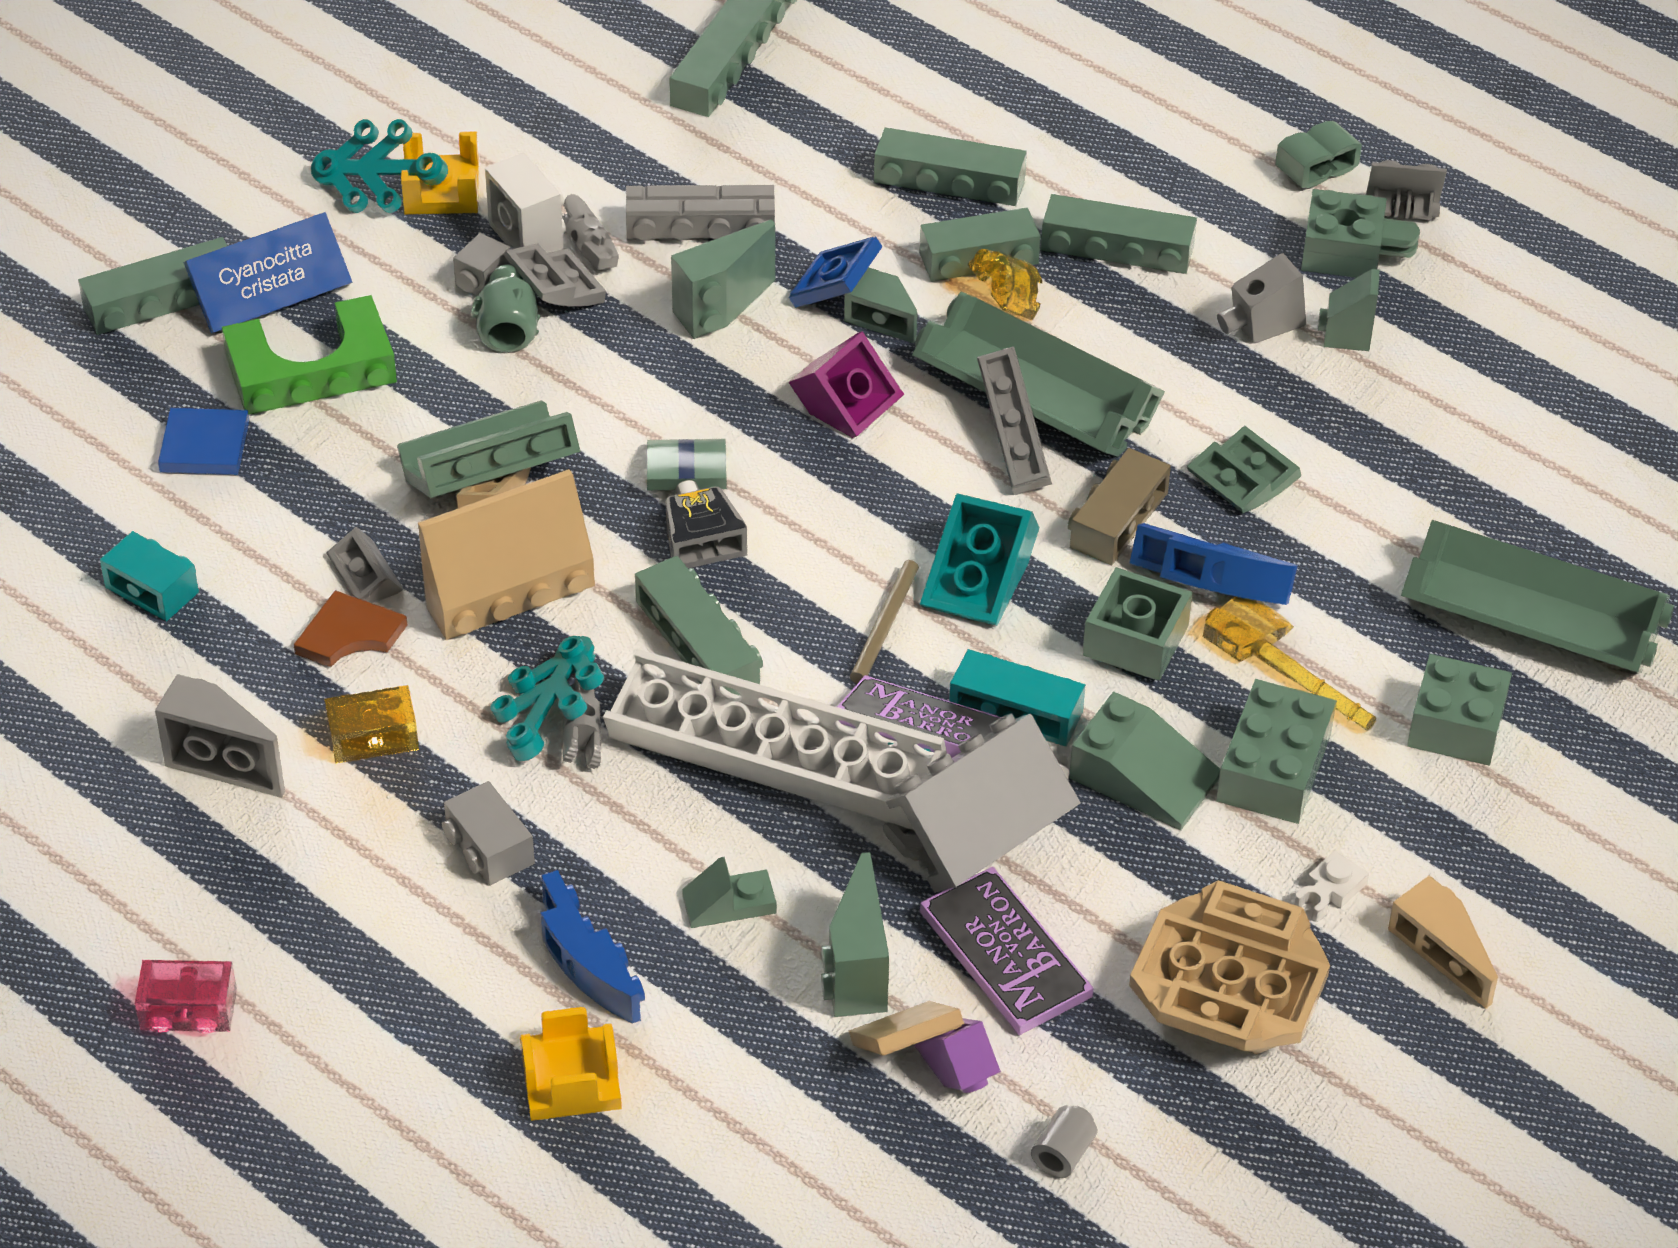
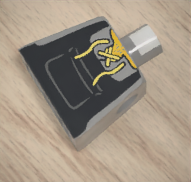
M690 480L678 484L675 488V495L669 496L665 500L666 526L671 558L678 555L687 568L747 556V525L724 491L716 486L699 490L696 482Z

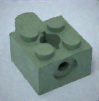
M1313 189L1301 271L1357 278L1371 269H1377L1379 254L1406 258L1415 255L1418 249L1420 229L1415 222L1385 219L1387 198Z

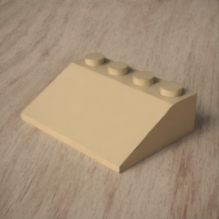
M570 469L418 523L426 608L446 640L470 633L492 623L506 620L511 616L544 606L552 601L595 586L594 558L574 477Z

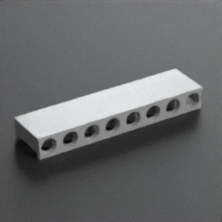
M637 649L634 654L636 661L611 711L606 710L603 716L608 730L607 735L610 739L885 822L894 823L912 830L914 828L900 806L889 809L885 801L898 793L895 789L897 784L915 774L922 778L929 773L928 764L947 754L944 738L641 649ZM647 664L657 666L660 669H662L665 673L658 672L650 668ZM685 675L698 679L702 684L689 680ZM722 686L730 687L740 693V695L733 694ZM761 698L770 699L777 703L779 707L768 704ZM800 709L808 710L814 713L818 718L808 716L805 713H803ZM838 720L852 724L857 730L844 726ZM878 732L886 733L892 736L896 741L886 739L883 736H881ZM917 744L927 745L931 747L935 752H929L927 750H924Z

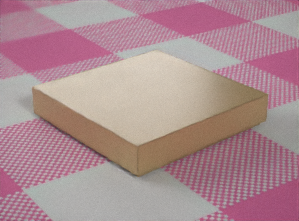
M927 1001L851 1029L849 1034L853 1046L884 1056L962 1027L964 1021L959 1008Z

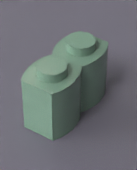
M1326 121L1313 126L1307 133L1300 132L1285 137L1277 146L1275 165L1301 188H1312L1323 183L1330 176H1341L1355 169L1360 162L1362 144L1335 121Z

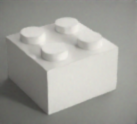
M523 152L485 167L489 225L505 244L510 246L511 249L539 243L546 253L563 250V234L566 233V227L562 219L561 206L564 205V197L560 188L556 184L553 185L545 177L540 165L534 164Z

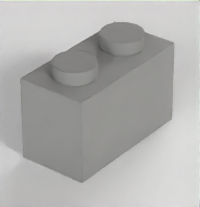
M490 781L444 802L446 821L442 822V828L446 838L452 845H459L470 870L473 873L479 872L489 886L535 864L533 836Z

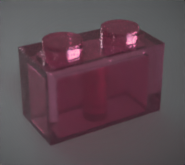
M142 960L135 998L140 1030H152L160 1033L167 1031L230 1032L237 992L232 961Z

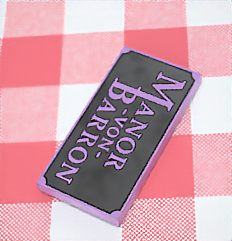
M866 675L837 706L944 738L947 754H950L951 758L961 752L958 747L959 744L981 733L982 737L990 734L992 730L989 725L1001 718ZM838 720L841 724L856 728L848 722ZM878 732L881 736L885 738L895 740L892 736L886 733ZM917 744L921 748L930 749L931 752H935L927 745Z
M993 866L970 877L959 886L944 890L920 903V913L1019 1036L1093 997L1094 988Z

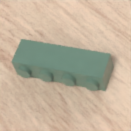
M884 127L874 157V183L1017 206L1026 176L1027 150Z
M1051 194L1042 222L1041 250L1187 274L1195 244L1197 217Z
M220 237L79 278L78 283L82 305L96 334H103L200 305L183 262L226 247L227 244L224 238Z
M677 555L635 573L636 602L683 662L760 684V668L763 667L760 652L754 645L750 646L742 637L741 630L736 621L733 619L729 620L722 612L716 596L712 593L708 594L702 587L700 579L693 568H687ZM722 686L727 691L736 695H740V693H738L736 690L730 687Z

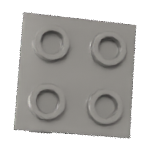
M1391 160L1380 163L1372 162L1366 195L1387 198L1385 216H1391L1392 201H1395L1394 217H1398L1401 201L1406 202L1405 218H1409L1411 203H1414L1413 219L1431 220L1432 217H1439L1440 214L1439 201L1447 169L1437 168L1432 164H1420L1418 166L1400 165L1398 162Z

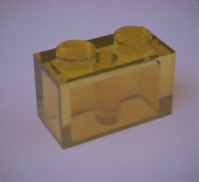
M408 685L324 699L335 764L419 750L416 719Z

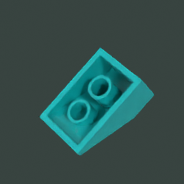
M956 493L920 601V606L998 626L1029 563L1040 529L1033 511Z

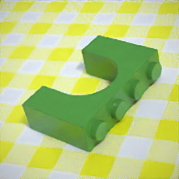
M372 295L334 303L337 330L342 343L332 354L315 361H291L275 354L267 343L259 319L222 326L225 355L243 409L248 410L250 415L396 383L394 353Z

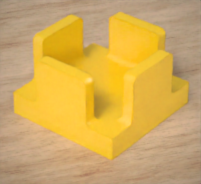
M585 1007L542 1012V1033L538 1035L523 1034L520 1037L531 1121L622 1109L617 1053L612 1023L603 1024L601 1027L589 1028Z

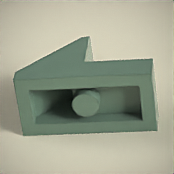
M725 856L718 858L682 889V897L691 928L777 913V902L768 870L730 876Z

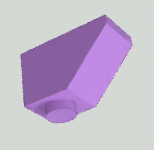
M963 1018L964 1024H962V1027L916 1043L914 1046L944 1087L962 1090L963 1093H971L987 1086V1078L1000 1073L1001 1070L983 1022Z

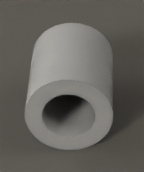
M1065 1105L1059 1107L1031 1149V1157L1035 1164L1051 1176L1057 1178L1069 1177L1098 1133L1092 1115L1080 1106Z

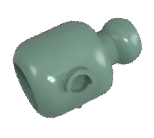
M501 265L491 273L489 283L481 290L479 296L475 297L471 308V317L476 318L479 338L488 348L497 352H517L526 348L539 333V330H537V323L540 319L538 304L534 290L525 282L514 266Z

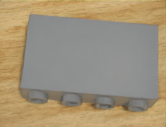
M1012 713L999 718L989 725L992 730L990 734L982 737L981 733L963 741L958 745L961 751L959 754L952 758L950 754H946L927 765L928 774L922 778L915 774L895 786L898 793L885 801L889 809L898 806L903 809L937 871L928 876L927 880L935 893L959 886L1081 804L1032 714L1015 719Z

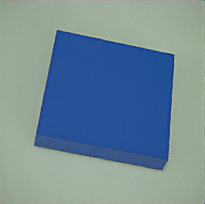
M875 236L820 251L788 298L796 308L851 293L883 246Z
M170 408L158 460L159 471L164 473L238 475L249 425L248 410Z

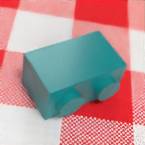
M134 531L129 533L100 559L105 588L166 622L199 593L195 565L187 557L178 556L162 547L156 540L147 539Z

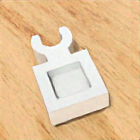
M1334 850L1308 874L1307 885L1297 891L1294 905L1302 907L1306 903L1315 904L1312 920L1318 922L1326 916L1330 902L1342 908L1368 883L1369 872Z

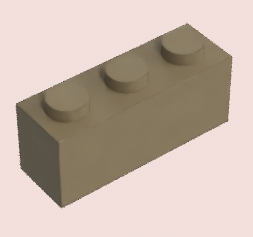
M1131 448L1126 450L1119 461L1113 460L1104 480L1100 484L1096 483L1093 485L1085 504L1081 509L1075 508L1069 518L1068 530H1071L1070 548L1112 566L1135 537L1137 525L1145 523L1168 494L1171 465Z

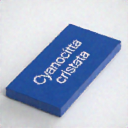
M326 212L183 262L211 334L221 331L222 326L246 322L353 283Z

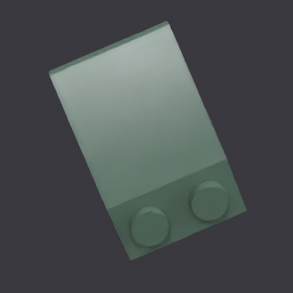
M772 219L671 255L672 312L693 339L727 327L775 281V222Z
M1113 691L1072 744L1069 778L1174 828L1182 830L1220 778L1221 769L1151 708Z
M870 852L861 853L829 926V945L821 946L824 973L821 974L822 994L824 1000H832L834 1017L888 1012L889 952Z

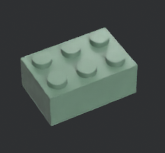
M1255 679L1221 766L1216 802L1299 824L1332 733L1337 700Z

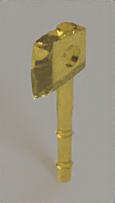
M1235 596L1221 608L1216 607L1208 613L1202 635L1206 640L1238 662L1253 655L1312 694L1337 700L1336 710L1346 716L1348 721L1352 720L1366 731L1373 727L1376 722V716L1362 708L1360 703H1355L1327 684L1325 679L1318 678L1295 659L1272 645L1294 628L1287 619L1273 608L1261 601Z

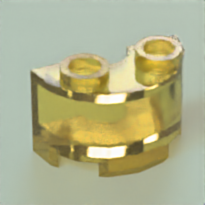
M979 250L968 263V266L979 280L985 282L989 278L992 279V291L990 294L1003 311L1033 320L1041 303L1036 302L1038 283L1043 284L1037 268L1027 261L998 251Z

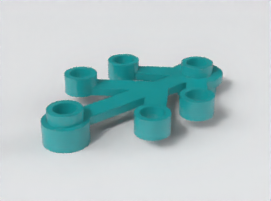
M362 119L354 126V135L337 150L328 149L320 152L311 164L313 178L322 185H334L343 196V204L354 213H359L367 207L368 198L359 188L352 186L346 175H359L377 196V204L385 212L393 213L402 204L401 196L394 189L389 188L379 175H401L402 170H407L409 175H417L425 184L434 186L443 182L448 174L446 162L436 153H424L418 159H384L400 144L407 143L412 137V128L402 119L393 120L388 125V135L361 159H350L365 144H372L379 136L378 128L370 120ZM404 127L403 133L396 136L397 130ZM366 128H370V132L362 136L363 131ZM433 162L431 168L425 170L427 165ZM329 163H331V166L327 170H324L325 167ZM360 196L358 202L351 205L352 199ZM393 196L392 202L385 205V200Z
M570 636L560 643L554 657L531 670L528 666H521L514 669L509 674L508 681L514 691L521 695L515 699L511 695H502L492 702L490 709L497 721L501 723L512 720L519 712L534 704L525 721L511 727L506 734V745L515 760L527 761L542 751L544 741L538 733V729L557 697L559 699L558 707L568 720L580 717L587 710V704L579 692L573 691L567 680L571 674L575 673V677L583 690L595 689L603 682L604 675L597 663H594L595 646L589 637ZM552 674L550 678L535 686L538 681Z

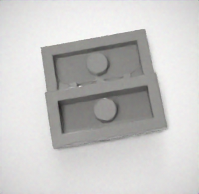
M538 243L505 252V258L516 268L517 272L531 286L541 300L560 306H589L605 302L606 290L569 248L546 253Z

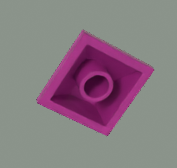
M863 331L855 334L811 362L788 382L810 415L851 438L857 437L904 395Z

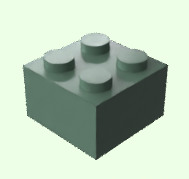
M1115 567L1085 621L1083 656L1160 681L1189 626L1193 592Z
M1429 654L1413 712L1407 747L1490 766L1506 705L1512 672Z

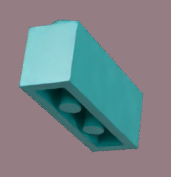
M967 649L950 682L949 701L999 717L1012 713L1016 719L1032 714L1046 741L1067 747L1083 714L1086 684L1000 659L990 654Z

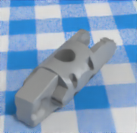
M572 193L567 195L563 205L567 214L562 215V219L565 223L566 232L582 255L597 270L617 267L619 254L607 231L582 198Z
M575 678V683L571 685L573 691L581 694L587 704V710L583 715L573 720H568L564 715L562 716L563 761L571 763L576 757L578 750H585L586 766L595 769L601 763L600 701L595 698L594 689L583 690Z

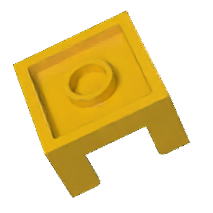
M477 131L459 133L460 154L439 155L448 166V174L440 184L434 186L427 185L417 175H409L407 170H402L401 185L404 215L478 213L479 154ZM412 133L411 139L403 144L404 159H418L419 156L424 154L421 133ZM433 162L428 164L425 170L430 169Z

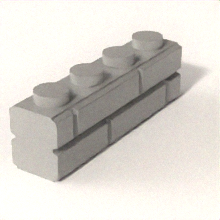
M774 185L626 186L627 239H718L771 219L775 222Z

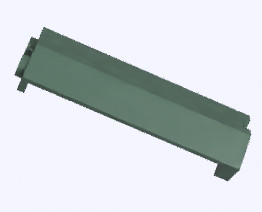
M960 292L949 304L944 326L929 321L926 327L919 331L915 340L916 348L912 354L986 392L977 357L1014 346L1033 416L1104 453L1117 457L1127 448L1125 440L1133 432L1140 435L1149 426L1165 393L1164 390L964 292Z
M1431 520L1420 557H1413L1401 593L1403 597L1637 673H1642L1644 666H1652L1658 649V644L1654 643L1660 627L1668 628L1675 605L1668 603L1671 595L1436 520Z

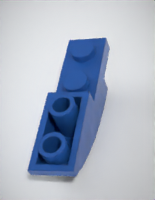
M1146 523L1137 525L1129 562L1130 564L1161 573L1160 577L1182 584L1236 597L1282 605L1289 604L1298 566L1226 543L1216 545Z
M558 870L541 875L543 903L547 911L541 912L542 940L553 959L564 974L594 1002L632 1024L641 1021L640 1002L645 1001V993L637 975L631 977L627 970L629 964L622 944L620 942L614 944L607 928L594 932L589 917H581L578 911L580 905L576 891L572 884L565 885Z

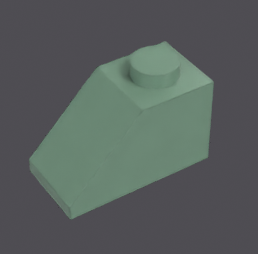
M868 267L853 291L845 294L844 321L914 343L917 337V309L899 277Z
M1371 269L1329 293L1327 309L1320 308L1318 331L1325 332L1324 347L1369 352L1378 299L1380 269Z

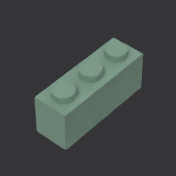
M1028 207L920 225L919 253L931 282L1039 264L1040 234Z

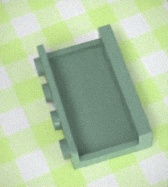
M542 400L408 440L397 445L406 482L430 498L581 452L572 414L563 412L550 416L547 403Z

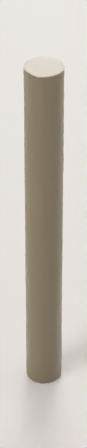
M906 560L901 567L850 674V679L856 684L865 675L868 676L919 569L915 561Z

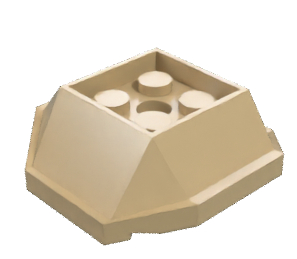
M1218 880L1202 888L1201 893L1182 898L1160 909L1130 974L1129 986L1157 1022L1258 1055L1276 1046L1301 1043L1328 978L1330 964L1319 941L1310 929L1311 924L1302 907Z

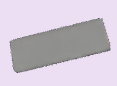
M357 527L326 552L353 597L374 603L396 595L403 590L402 585L374 541Z

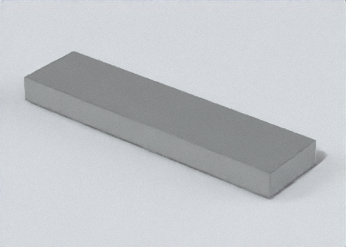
M1014 346L977 357L1014 495L1051 485L1050 474Z

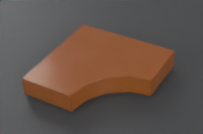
M335 590L294 643V651L298 656L332 667L342 657L357 651L376 650L388 653L408 626L407 616Z

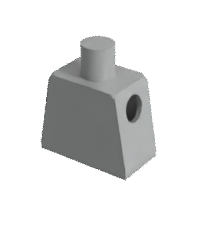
M1281 253L1236 281L1231 287L1233 307L1217 314L1218 323L1225 334L1241 328L1247 337L1255 343L1301 328L1306 325L1303 275L1285 254Z

